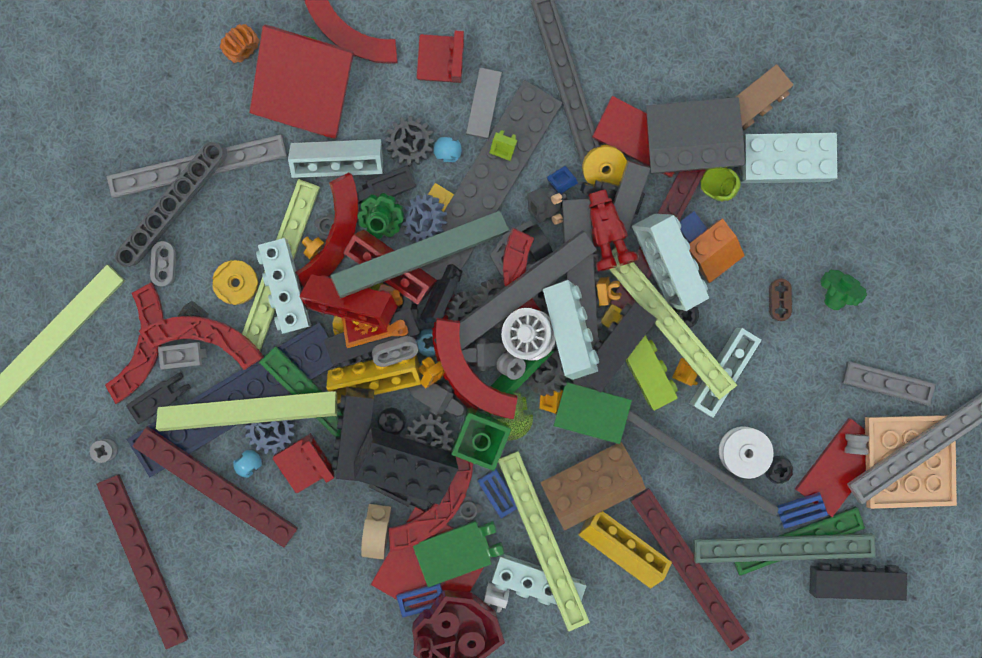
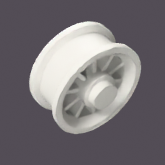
M521 308L512 312L503 324L502 341L506 350L514 357L526 360H539L546 357L556 344L550 316L542 311L532 308Z
M746 426L736 427L729 430L720 441L719 458L721 463L728 471L741 478H756L764 474L773 461L774 452L771 441L759 430Z

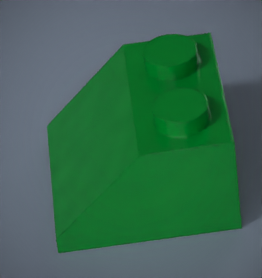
M468 407L453 444L451 455L495 471L511 428L488 414Z

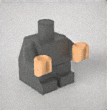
M543 188L527 193L528 211L539 223L544 222L547 217H550L555 225L563 222L561 220L563 216L557 214V212L561 210V202L567 200L565 192L560 194L553 188Z

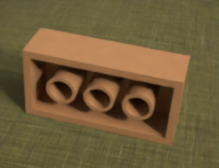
M622 442L540 482L564 531L646 489L641 475Z

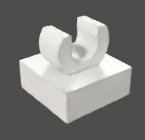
M488 582L484 602L487 605L497 606V612L499 613L502 608L506 609L509 589L507 591L500 590L495 587V584Z

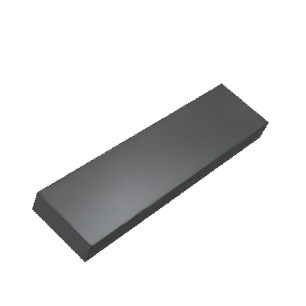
M628 160L613 201L619 218L624 223L627 234L650 171L649 166ZM614 242L610 243L611 250L615 248Z

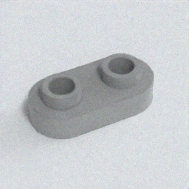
M160 241L151 250L150 278L155 285L166 287L175 280L176 249L171 243ZM164 249L168 250L167 257L162 256V251ZM163 271L167 273V278L164 280L161 278Z
M404 336L379 344L372 350L373 361L377 366L385 367L402 360L411 359L418 353L417 342L413 337Z

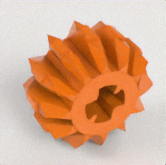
M239 24L234 29L231 28L228 33H225L226 36L221 39L220 49L233 63H240L244 59H248L251 54H254V50L258 48L260 40L251 27H248L246 24Z

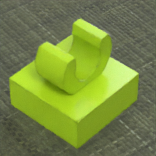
M503 130L499 133L496 132L489 153L511 161L517 143L516 135L513 134L510 138L503 135Z

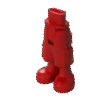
M601 190L589 194L591 202L589 209L593 227L592 237L594 245L601 248L602 254L601 260L596 263L597 271H605L617 267L610 247L611 242L615 244L620 266L639 260L637 252L629 251L625 245L624 240L628 235L624 223L620 220L617 210L612 203V199L608 198L607 191Z

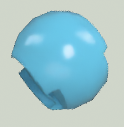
M450 137L438 138L434 145V155L437 160L443 159L444 162H456L460 158L462 147L458 140L452 141Z
M432 328L424 329L417 335L418 352L426 357H434V347L431 346L427 349L425 347L426 343L423 342L425 338L433 337Z
M247 449L242 453V458L239 457L233 461V468L236 474L244 478L250 477L253 474V469L257 470L262 466L260 455L254 450Z

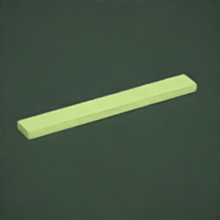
M300 179L297 181L276 239L286 238L288 240L293 260L320 190L319 186ZM263 277L242 332L260 352L276 311L275 308H271L268 295H271L269 286H265Z
M615 247L612 250V254L617 267L609 270L634 300L657 318L655 325L718 400H720L734 389L737 384L635 263L619 265Z
M106 265L0 374V409L125 282L110 265Z
M332 391L158 407L156 429L158 431L337 416V393Z
M519 451L500 458L498 461L567 631H572L590 623Z

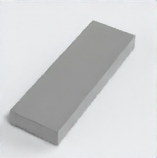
M485 68L479 69L466 135L485 139L489 138L502 72Z

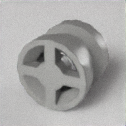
M509 352L503 353L497 361L498 371L510 379H518L525 372L526 365L524 360L514 357Z
M859 434L845 435L847 440L845 453L868 455L869 450L866 448V444L869 441V436Z
M111 439L96 441L90 447V456L99 463L112 460L118 452L117 444Z

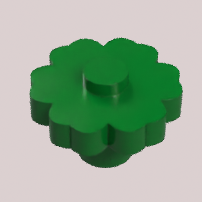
M381 193L377 197L371 194L361 204V210L357 215L359 225L367 228V232L378 239L382 238L383 235L392 237L399 232L401 228L400 223L404 220L403 207L395 204L396 201L393 196Z
M830 269L829 272H825L820 280L821 286L827 289L824 303L833 310H840L846 304L858 306L867 296L866 289L860 286L861 283L857 279L839 270Z

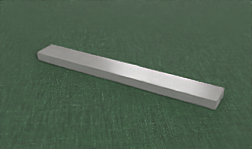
M276 135L226 147L227 157L213 175L286 158L287 153L283 136ZM219 149L210 151L213 159L219 156ZM196 155L109 175L107 180L111 197L115 199L172 185ZM199 164L196 167V173L198 176H202L205 172V167L203 164Z
M982 393L847 483L858 503H865L981 424Z

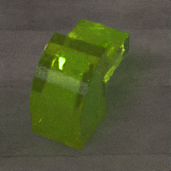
M521 392L512 394L517 395L518 398L514 419L497 418L498 421L511 428L507 441L516 440L526 435L533 423V414H524L523 410L528 409L526 396L521 397Z

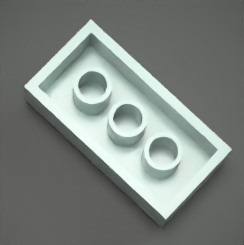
M837 133L745 134L743 136L745 165L740 167L741 183L830 182L837 179Z
M653 214L632 225L662 297L672 308L687 311L709 299L707 294L708 287L698 273L699 266L689 252L690 245L683 237L680 230L681 224L674 215Z

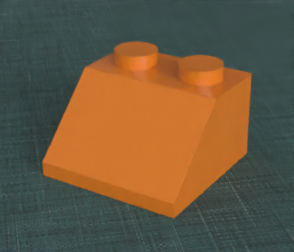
M723 218L716 221L689 242V252L697 262L699 271L708 283L712 282L745 256L737 236Z

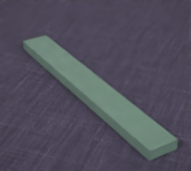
M498 211L331 275V279L339 298H343L500 237L509 232V228L501 212Z
M872 533L693 539L695 563L875 558V535Z

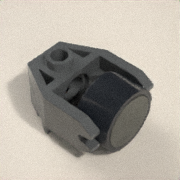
M531 220L516 227V229L534 238L529 253L536 263L527 264L526 271L553 252L539 225L535 224L533 226ZM511 231L504 234L490 255L501 276H503V262L501 259L504 257L505 246Z

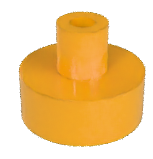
M306 236L301 242L306 247L303 254L310 260L325 246V243L319 237L312 241Z

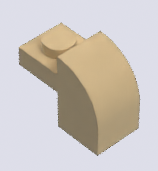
M369 504L362 536V557L384 560L391 515L390 506Z

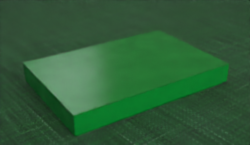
M566 382L567 385L563 388L553 426L620 444L632 400L605 392L600 393L598 390Z

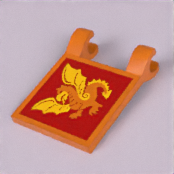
M393 290L389 292L392 294L397 306H400L403 300L399 291ZM342 318L347 348L390 336H405L408 334V327L405 325L404 320H398L391 325L389 323L387 329H382Z

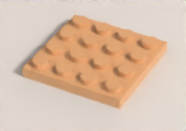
M948 415L865 417V435L869 436V441L866 444V448L869 450L868 455H866V471ZM956 441L866 501V507L875 509L957 506Z

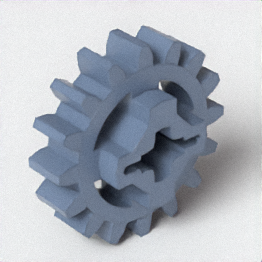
M424 194V196L417 195L416 199H410L411 206H405V209L408 211L407 214H404L406 222L402 224V226L407 227L405 234L410 235V240L419 242L437 235L438 232L443 233L444 230L441 227L447 224L443 220L447 212L442 211L444 204L439 203V198Z
M282 420L285 431L280 426V421L248 423L245 425V428L249 429L246 431L245 437H251L249 444L256 443L257 451L262 447L265 454L268 453L269 449H272L275 454L278 447L282 450L286 448L285 442L289 444L292 442L290 436H294L295 430L292 427H294L295 422ZM270 426L274 427V430L272 429L270 432L266 430ZM255 427L260 432V437L257 435Z

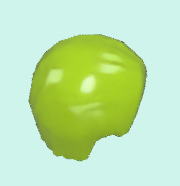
M730 168L707 169L700 181L701 190L710 198L721 202L734 198L741 185L739 176Z

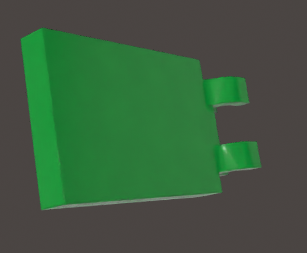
M475 520L431 536L413 546L427 586L431 587L491 565L490 557L504 554L502 542L489 546L485 537L496 533L494 521L478 526Z

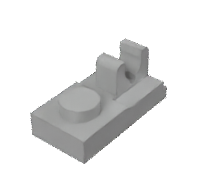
M200 342L158 347L160 370L202 365V358H207L206 349H200Z

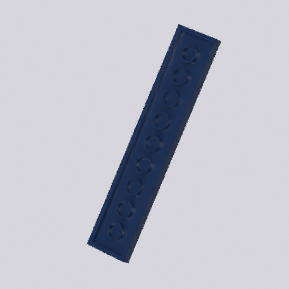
M321 322L278 347L311 380L334 367L324 343V339L329 338V335ZM258 361L246 370L241 369L183 405L286 396L290 392ZM155 421L148 427L188 454H191L237 425L158 431L156 429L157 421ZM142 429L126 440L150 478L165 468L132 447L144 431Z

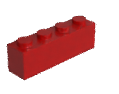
M363 229L353 235L343 253L358 264H361L395 250ZM417 268L384 282L419 305L427 298L437 279L421 268Z
M311 274L299 296L307 309L382 329H387L398 307L391 293L385 290H373L369 287L339 298L332 279L325 275L317 276Z

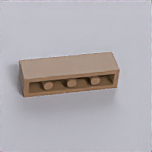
M777 64L736 96L739 97L743 130H746L755 122L753 117L758 113L763 116L773 107L770 104L777 99L778 102H781L790 94L788 90L793 86V83Z

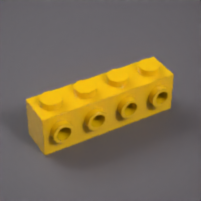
M415 355L411 359L402 360L385 367L377 366L373 360L358 362L342 368L337 367L328 370L326 388L328 392L335 391L337 393L338 404L340 403L341 394H346V387L374 389V395L421 385V373L418 370L420 363L417 355Z
M603 511L586 519L578 534L650 589L665 579L672 564L670 560Z

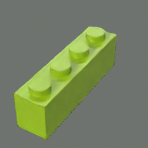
M645 335L626 359V363L650 409L655 411L678 399L675 394L678 389L672 379L668 380L665 374L668 370L663 360H658L655 352H657V348L652 340L648 341Z

